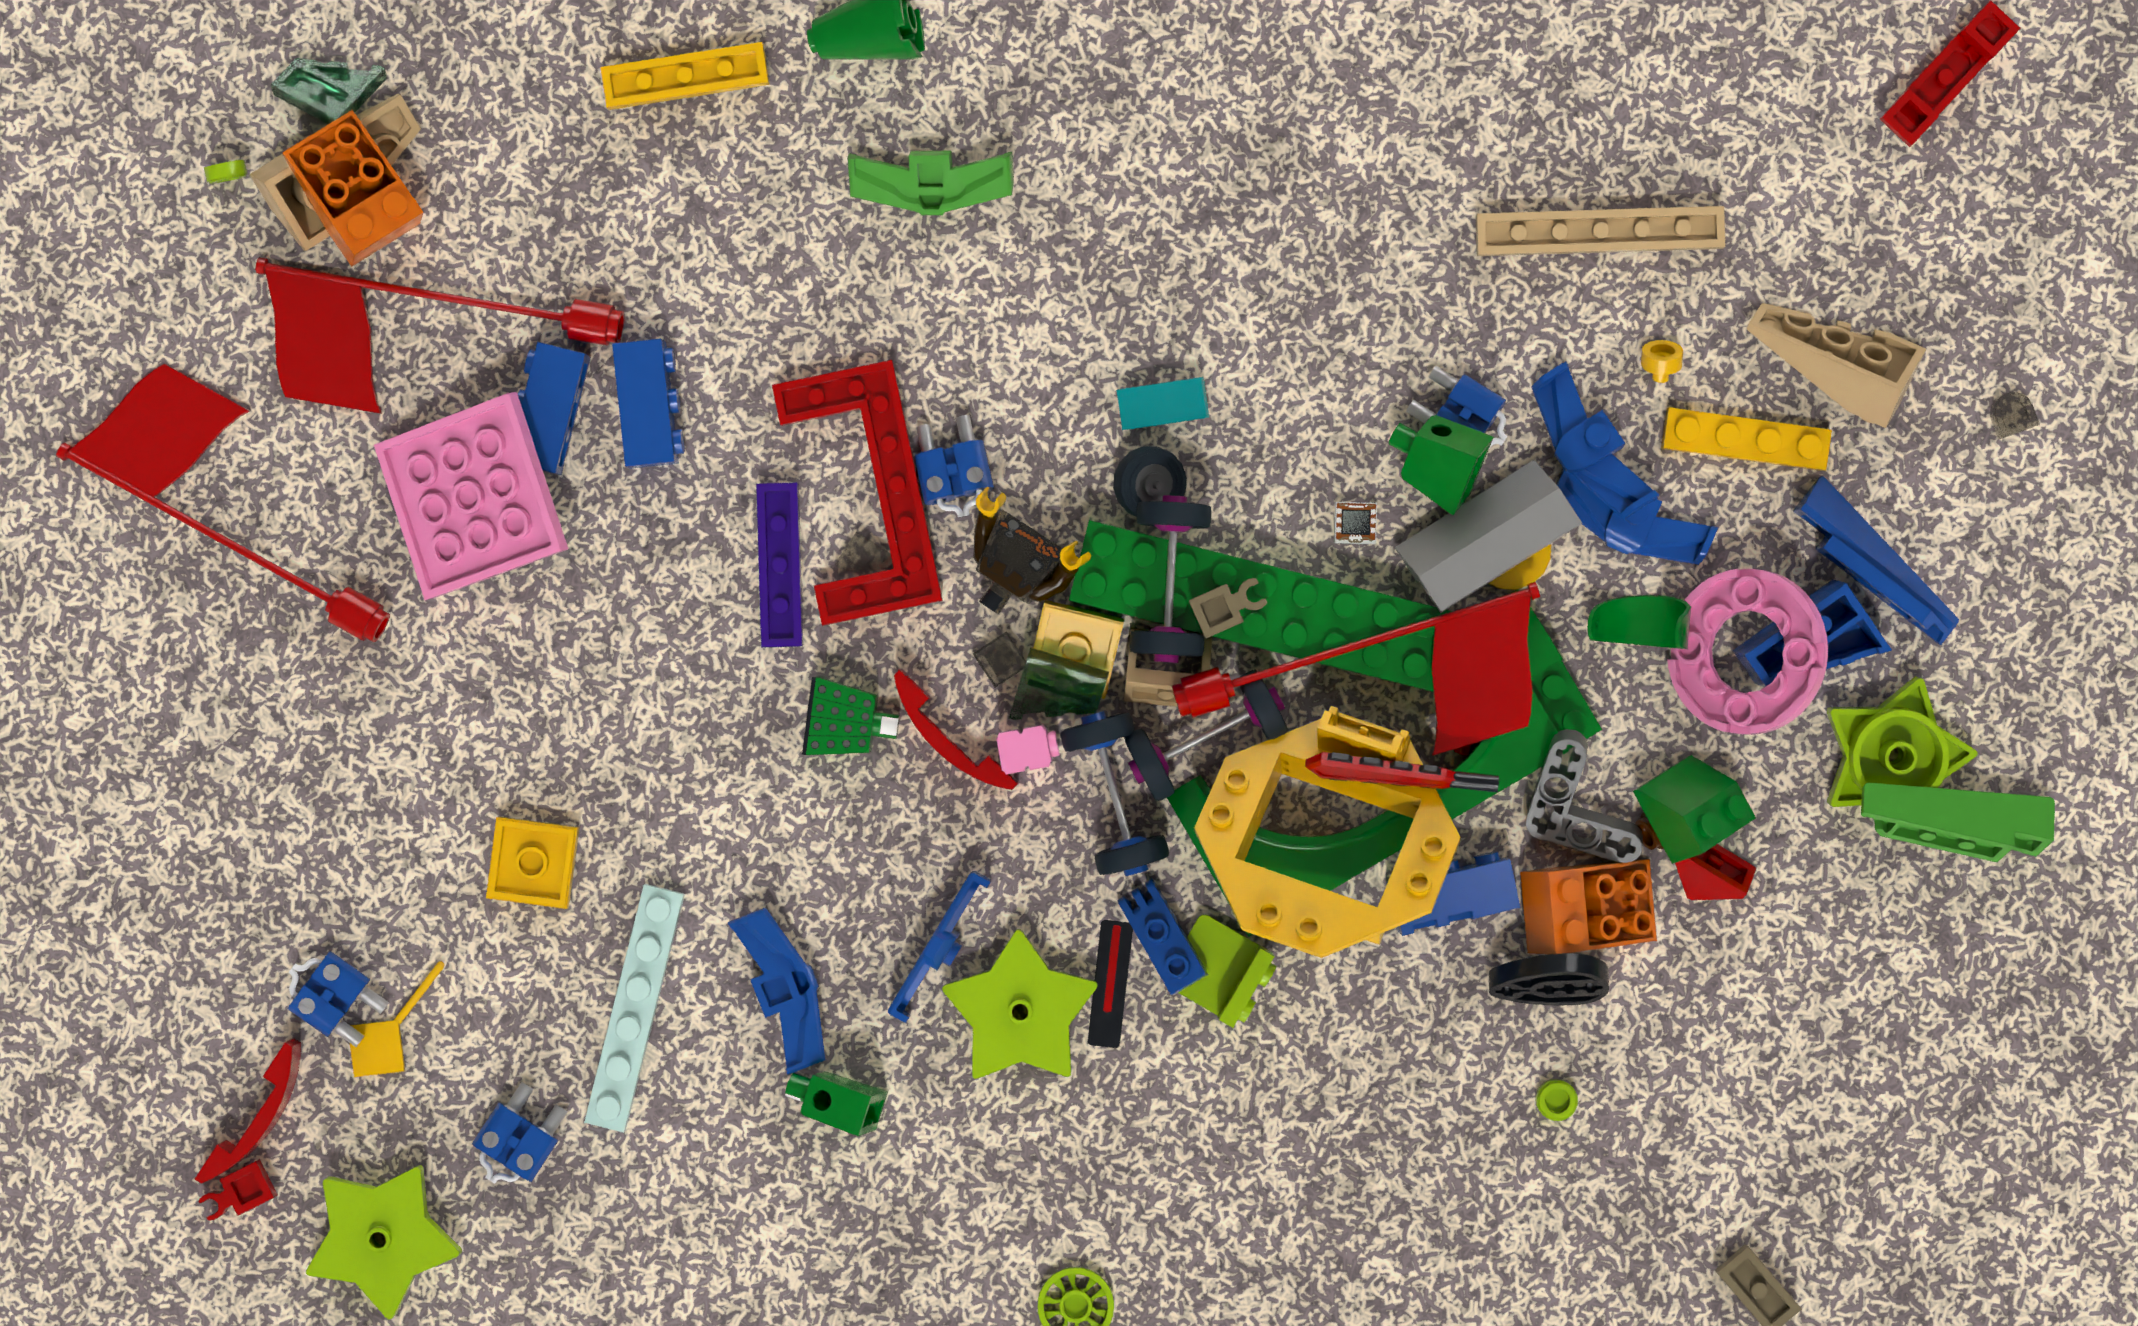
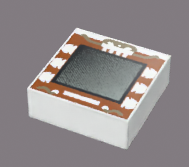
M1335 502L1334 544H1376L1377 503Z

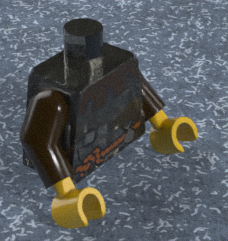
M985 487L976 498V506L979 511L974 528L973 558L978 564L976 571L992 582L979 602L995 613L1000 614L1011 595L1029 604L1032 601L1042 602L1065 591L1078 572L1079 567L1091 559V553L1088 551L1078 558L1074 552V547L1078 544L1077 540L1061 548L1003 509L999 514L998 510L1005 503L1006 495L1001 493L994 503L988 498L989 487Z

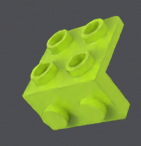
M1200 915L1187 938L1209 975L1180 991L1179 994L1214 1013L1220 1021L1234 1028L1238 1020L1245 1023L1252 1012L1256 1001L1252 1000L1251 997L1258 984L1265 987L1270 981L1277 967L1271 963L1275 956L1271 951L1209 915Z

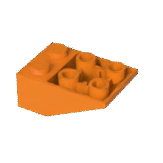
M353 110L282 153L328 234L351 267L421 223L423 210Z
M1650 859L1634 860L1628 863L1610 862L1520 872L1527 953L1547 955L1573 953L1657 941Z

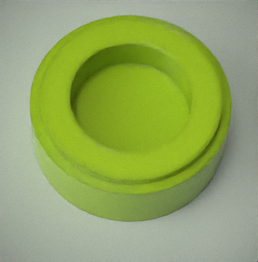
M245 160L229 161L204 167L206 180L209 184L244 178L248 174Z
M1547 1080L1536 1092V1106L1540 1113L1549 1120H1566L1573 1115L1577 1108V1093L1564 1080Z

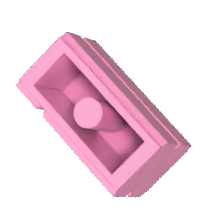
M1043 724L1026 727L1023 729V732L1020 729L1003 731L996 738L1001 768L1005 774L1023 772L1027 766L1030 770L1049 767L1053 760L1052 757L1060 755L1056 731L1048 732Z

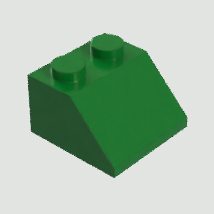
M1692 755L1682 759L1633 791L1672 864L1706 852L1756 819L1738 783Z

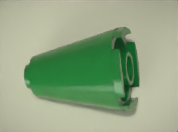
M850 0L813 19L812 28L807 29V40L812 53L818 52L823 60H914L921 58L920 52L925 50L924 30L919 9L913 10L908 0Z

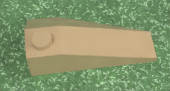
M396 94L356 115L391 166L421 130L401 94ZM283 154L249 174L269 208L304 251L309 250L330 236Z
M1766 303L1760 305L1747 326V330L1845 410L1861 417V419L1868 423L1877 424L1884 428L1888 426L1898 409L1926 352V348L1889 332L1875 329L1872 337L1850 332L1851 323L1838 320L1836 326L1816 324L1815 318L1809 313Z

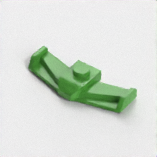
M911 151L908 156L909 168L860 157L849 153L847 157L850 197L915 211L921 215H943L948 211L1011 196L1013 192L1012 152L952 167L951 151Z

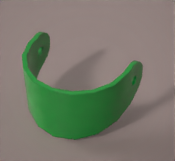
M1662 595L1623 596L1609 599L1596 605L1591 610L1587 626L1588 637L1591 641L1688 649L1691 606L1688 602L1681 599Z

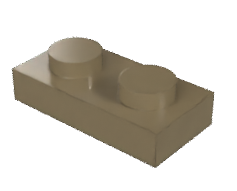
M1746 1244L1715 1269V1272L1761 1326H1783L1802 1310Z

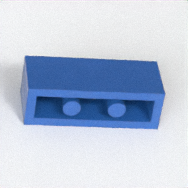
M663 339L612 344L625 467L633 469L679 464L678 454H684L685 446L682 429L675 430L674 413H680V398L678 389H671L669 373L676 372L674 349L667 348L666 342Z
M537 342L536 349H530L528 352L524 373L529 374L526 389H520L518 397L542 470L562 475L591 357L585 353Z

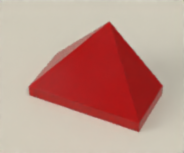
M1716 844L1700 855L1675 863L1686 897L1690 900L1743 899L1748 893L1757 869L1719 844Z

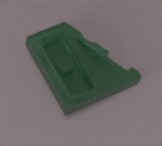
M295 58L271 83V88L274 96L324 123L330 124L351 110L355 113L382 85L387 76L385 68L380 65H372L371 71L349 69L348 62L330 61L322 63L315 59Z
M1030 647L1009 719L1022 720L1023 714L1045 712L1046 717H1057L1066 713H1075L1077 715L1096 713L1109 672Z

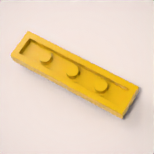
M763 42L600 67L608 110L770 85Z
M1669 407L1666 410L1661 449L1826 471L1832 430Z

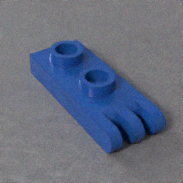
M1151 879L1145 883L1148 892L1152 896L1151 899L1147 900L1138 887L1131 891L1138 907L1133 909L1126 896L1119 898L1117 901L1171 995H1175L1209 974L1157 884Z

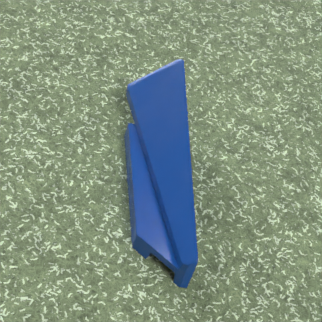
M1820 476L1793 510L1794 513L1825 536L1816 547V550L1932 640L1942 645L1958 624V617L1824 476Z

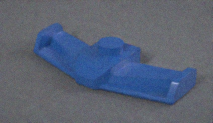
M1567 361L1541 376L1531 386L1554 446V455L1566 472L1575 476L1623 520L1658 499L1660 494L1652 490L1613 455L1624 447L1625 442L1603 410L1587 418Z
M1564 468L1556 483L1581 520L1582 525L1602 539L1607 547L1625 555L1633 553L1699 565L1706 557L1718 530V527L1656 517L1662 501L1657 499L1623 520L1575 476L1566 472Z
M977 871L970 872L888 1008V1013L891 1016L906 1023L911 1015L905 1011V1008L929 968L932 967L938 971L942 963L950 967L962 947L961 944L956 942L960 932L953 928L979 885L988 888L991 883L990 879Z
M766 908L729 921L728 925L730 928L733 929L764 973L751 978L750 981L765 1018L780 1013L787 1075L825 1061L817 997L819 984L812 966L803 961Z

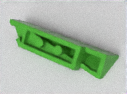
M1866 783L1862 788L1861 815L1874 819L1875 831L1882 837L1992 862L2000 861L2011 849L2036 857L2054 841L2055 801L2051 797L1881 783Z

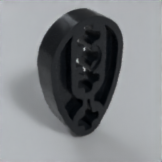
M1562 953L1528 957L1502 964L1489 971L1490 995L1495 998L1518 1003L1552 1006L1583 1005L1600 1000L1609 992V968L1607 964L1599 958L1585 954Z

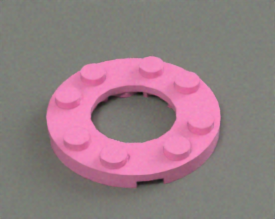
M1733 569L1708 578L1686 597L1684 601L1688 602L1691 606L1688 649L1671 648V659H1667L1673 686L1683 704L1694 716L1708 726L1723 732L1755 735L1774 731L1787 725L1810 705L1824 679L1828 660V641L1822 617L1814 602L1802 588L1788 578L1774 572L1758 569ZM1754 611L1766 615L1779 628L1784 638L1783 665L1772 683L1759 691L1745 693L1732 689L1721 680L1714 667L1712 647L1716 633L1726 620L1737 613Z

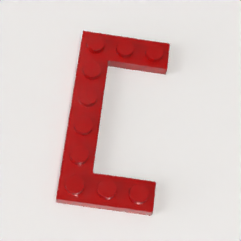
M893 360L772 385L781 426L861 410L894 569L814 585L822 626L943 601Z

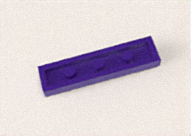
M799 483L756 484L761 648L803 646Z

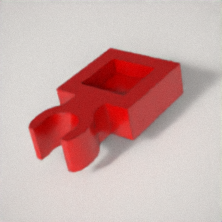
M258 1159L219 1179L224 1191H211L202 1196L198 1202L200 1204L208 1199H213L218 1203V1211L206 1217L207 1220L211 1221L225 1214L231 1205L237 1216L275 1198L278 1194L261 1160Z

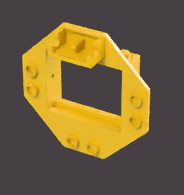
M1330 706L1329 711L1325 710L1321 719L1291 730L1275 739L1266 740L1225 757L1194 827L1195 833L1241 929L1319 958L1326 957L1364 940L1380 945L1386 931L1432 913L1461 840L1436 788L1330 780L1318 777L1305 767L1306 759L1321 752L1343 753L1351 756H1365L1423 765L1410 740L1409 731L1401 729L1400 732L1340 713L1339 709L1334 706ZM1282 774L1414 818L1378 907L1245 862V858Z

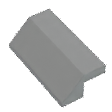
M1533 460L1461 505L1454 515L1448 513L1396 546L1395 549L1416 582L1420 581L1439 612L1442 613L1577 528L1582 522L1560 488L1538 463Z

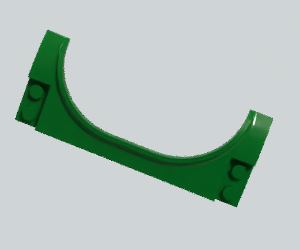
M1531 607L1527 642L1533 693L1528 727L1480 741L1467 758L1452 770L1499 776L1498 792L1541 768L1551 740L1558 732L1566 729L1576 730L1588 739L1602 730L1563 664V658ZM1567 745L1566 749L1563 750V754L1567 753L1574 746ZM1199 775L1175 789V793L1167 797L1225 896L1194 829L1211 791L1202 776ZM1451 787L1436 788L1451 819L1456 818L1497 794L1496 792ZM1385 810L1356 827L1319 836L1288 835L1259 826L1245 862L1331 891L1401 850L1414 818ZM1246 932L1248 937L1253 935L1251 933Z

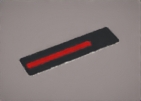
M1103 920L1101 922L1094 979L1098 986L1092 997L1087 1041L1089 1045L1118 1048L1120 1046L1133 928L1129 922Z

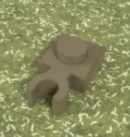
M1256 578L1244 581L1240 585L1238 592L1231 594L1228 585L1225 584L1189 600V604L1205 639L1244 622L1239 610L1244 608L1258 610L1267 604L1266 598L1258 602H1251L1246 597L1247 589L1258 584Z

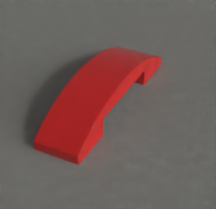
M1990 0L1916 77L1880 120L1905 144L1911 147L1963 88L1997 55L2021 28Z
M898 670L895 673L896 688L908 716L924 739L942 757L959 770L984 783L1013 790L1019 782L1010 774H1005L1002 771L1001 765L990 754L977 766L920 710L931 697L903 670Z
M294 1038L284 1043L262 1076L276 1085L236 1146L228 1140L216 1145L195 1177L196 1181L204 1183L234 1167L252 1153L268 1136L284 1112L293 1092L300 1065L301 1042Z

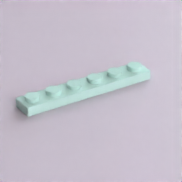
M648 884L643 885L584 1123L623 1133L626 1131L685 896L684 893Z

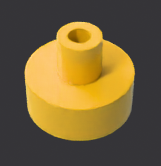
M1655 340L1646 343L1642 347L1641 366L1645 371L1653 374V381L1665 383L1669 380L1670 374L1681 370L1683 348L1679 344L1668 340Z

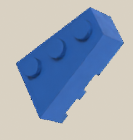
M1832 579L1809 596L1822 617L1827 634L1828 660L1826 669L1838 665H1847L1855 662L1854 660L1877 653L1882 654L1892 651L1847 583ZM1772 622L1732 650L1755 684L1766 687L1773 682L1781 671L1784 638L1776 623Z
M1498 852L1474 856V864L1460 867L1458 860H1452L1432 913L1398 926L1396 930L1402 936L1413 934L1414 930L1434 925L1435 927L1450 925V922L1467 918L1476 919L1520 908L1511 860L1507 857L1500 858Z

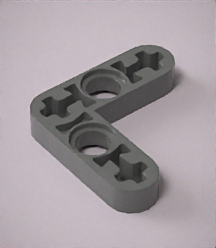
M1566 729L1558 732L1551 740L1528 806L1526 817L1528 832L1538 839L1615 862H1633L1642 853L1643 844L1642 831L1636 824L1571 805L1586 763L1588 743L1586 738L1576 730ZM1567 745H1572L1575 747V751L1571 753L1567 767L1561 764L1562 754ZM1559 777L1567 782L1568 788L1563 792H1552L1546 787L1545 783L1550 778ZM1546 803L1553 805L1551 819L1546 824L1539 823V818L1543 816ZM1588 823L1595 828L1596 833L1591 837L1582 838L1574 833L1573 828L1577 824ZM1603 830L1608 831V836L1606 835L1605 843L1601 842ZM1623 837L1630 838V843L1628 842L1625 847L1618 846V841L1620 842Z

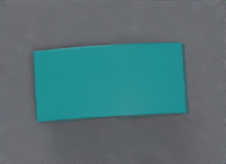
M1204 377L1116 390L1122 430L1209 418Z

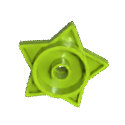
M1917 676L1909 680L1878 707H1828L1826 710L1843 755L1827 798V803L1832 807L1861 806L1862 788L1866 783L1939 788L1945 778L1978 755L1975 749L1937 725L1925 681ZM1897 747L1899 751L1898 757L1893 761H1889L1891 751Z
M1017 929L991 970L946 983L942 988L945 995L973 1028V1078L979 1079L1020 1062L1069 1077L1071 1075L1069 1025L1094 993L1098 984L1091 979L1049 969L1021 929ZM1017 1004H1023L1028 1009L1027 1017L1022 1020L1016 1019L1012 1014V1009Z
M415 1166L377 1187L332 1176L323 1180V1189L330 1231L309 1264L306 1274L313 1277L356 1283L388 1320L392 1319L397 1314L417 1274L452 1260L462 1253L461 1247L428 1213L423 1166ZM375 1232L384 1234L386 1238L384 1246L376 1242L374 1238Z

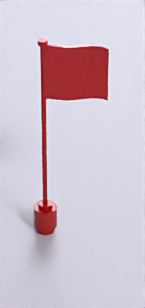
M261 257L257 259L255 267L256 273L266 275L274 309L276 366L285 397L379 414L382 413L377 402L373 384L371 327L362 287L562 321L561 327L562 330H567L568 339L606 346L610 342L619 343L624 329V311L615 310L614 305L574 299L571 306H565L563 313L272 264L269 263L267 258Z
M163 364L139 381L107 419L73 447L62 443L58 448L56 457L63 461L67 459L74 461L327 602L325 611L329 613V623L362 641L368 639L376 642L384 632L389 622L390 614L383 610L384 606L349 586L342 592L336 590L331 596L155 498L189 471L223 430L238 418L250 412L242 406Z
M1536 582L1527 584V589L1233 680H1231L1228 672L1220 674L1219 668L1215 667L1180 678L1181 683L1171 685L1181 717L1191 714L1192 718L1230 707L1228 698L1236 696L1235 687L1435 626L1431 666L1437 721L1435 745L1432 756L1528 727L1533 692L1527 636L1530 600L1540 598L1539 589Z

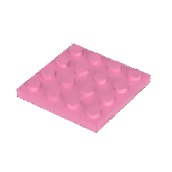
M517 392L501 395L374 445L424 600L437 598L568 550Z

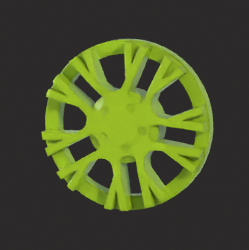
M1082 1267L1065 1268L1054 1273L1042 1286L1038 1297V1315L1043 1326H1051L1048 1320L1055 1315H1062L1065 1319L1061 1326H1067L1068 1321L1075 1323V1326H1079L1083 1321L1089 1322L1091 1326H1109L1114 1313L1113 1294L1107 1282L1096 1272ZM1076 1274L1089 1277L1087 1286L1084 1288L1076 1286ZM1064 1276H1068L1072 1289L1067 1291L1061 1280ZM1053 1283L1062 1291L1060 1298L1055 1299L1046 1295ZM1098 1283L1101 1288L1090 1297L1087 1291ZM1106 1296L1108 1309H1097L1093 1306L1092 1303L1096 1298ZM1060 1303V1309L1044 1311V1304ZM1091 1311L1104 1318L1102 1324L1089 1317Z

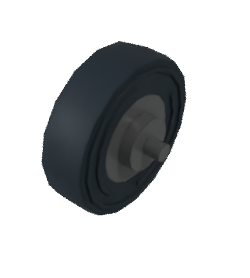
M1143 446L1130 451L1119 462L1114 473L1113 490L1118 503L1125 511L1137 517L1139 502L1162 501L1164 495L1184 496L1187 477L1182 463L1173 453L1157 446Z

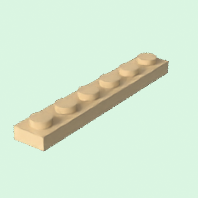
M1724 206L1476 214L1477 256L1725 248Z

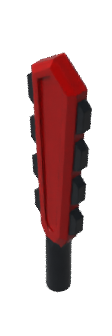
M1321 752L1305 761L1307 769L1320 778L1330 780L1418 786L1433 789L1451 787L1498 793L1499 776L1451 771L1433 765L1411 764L1403 761L1381 760L1380 758L1351 756L1335 752Z

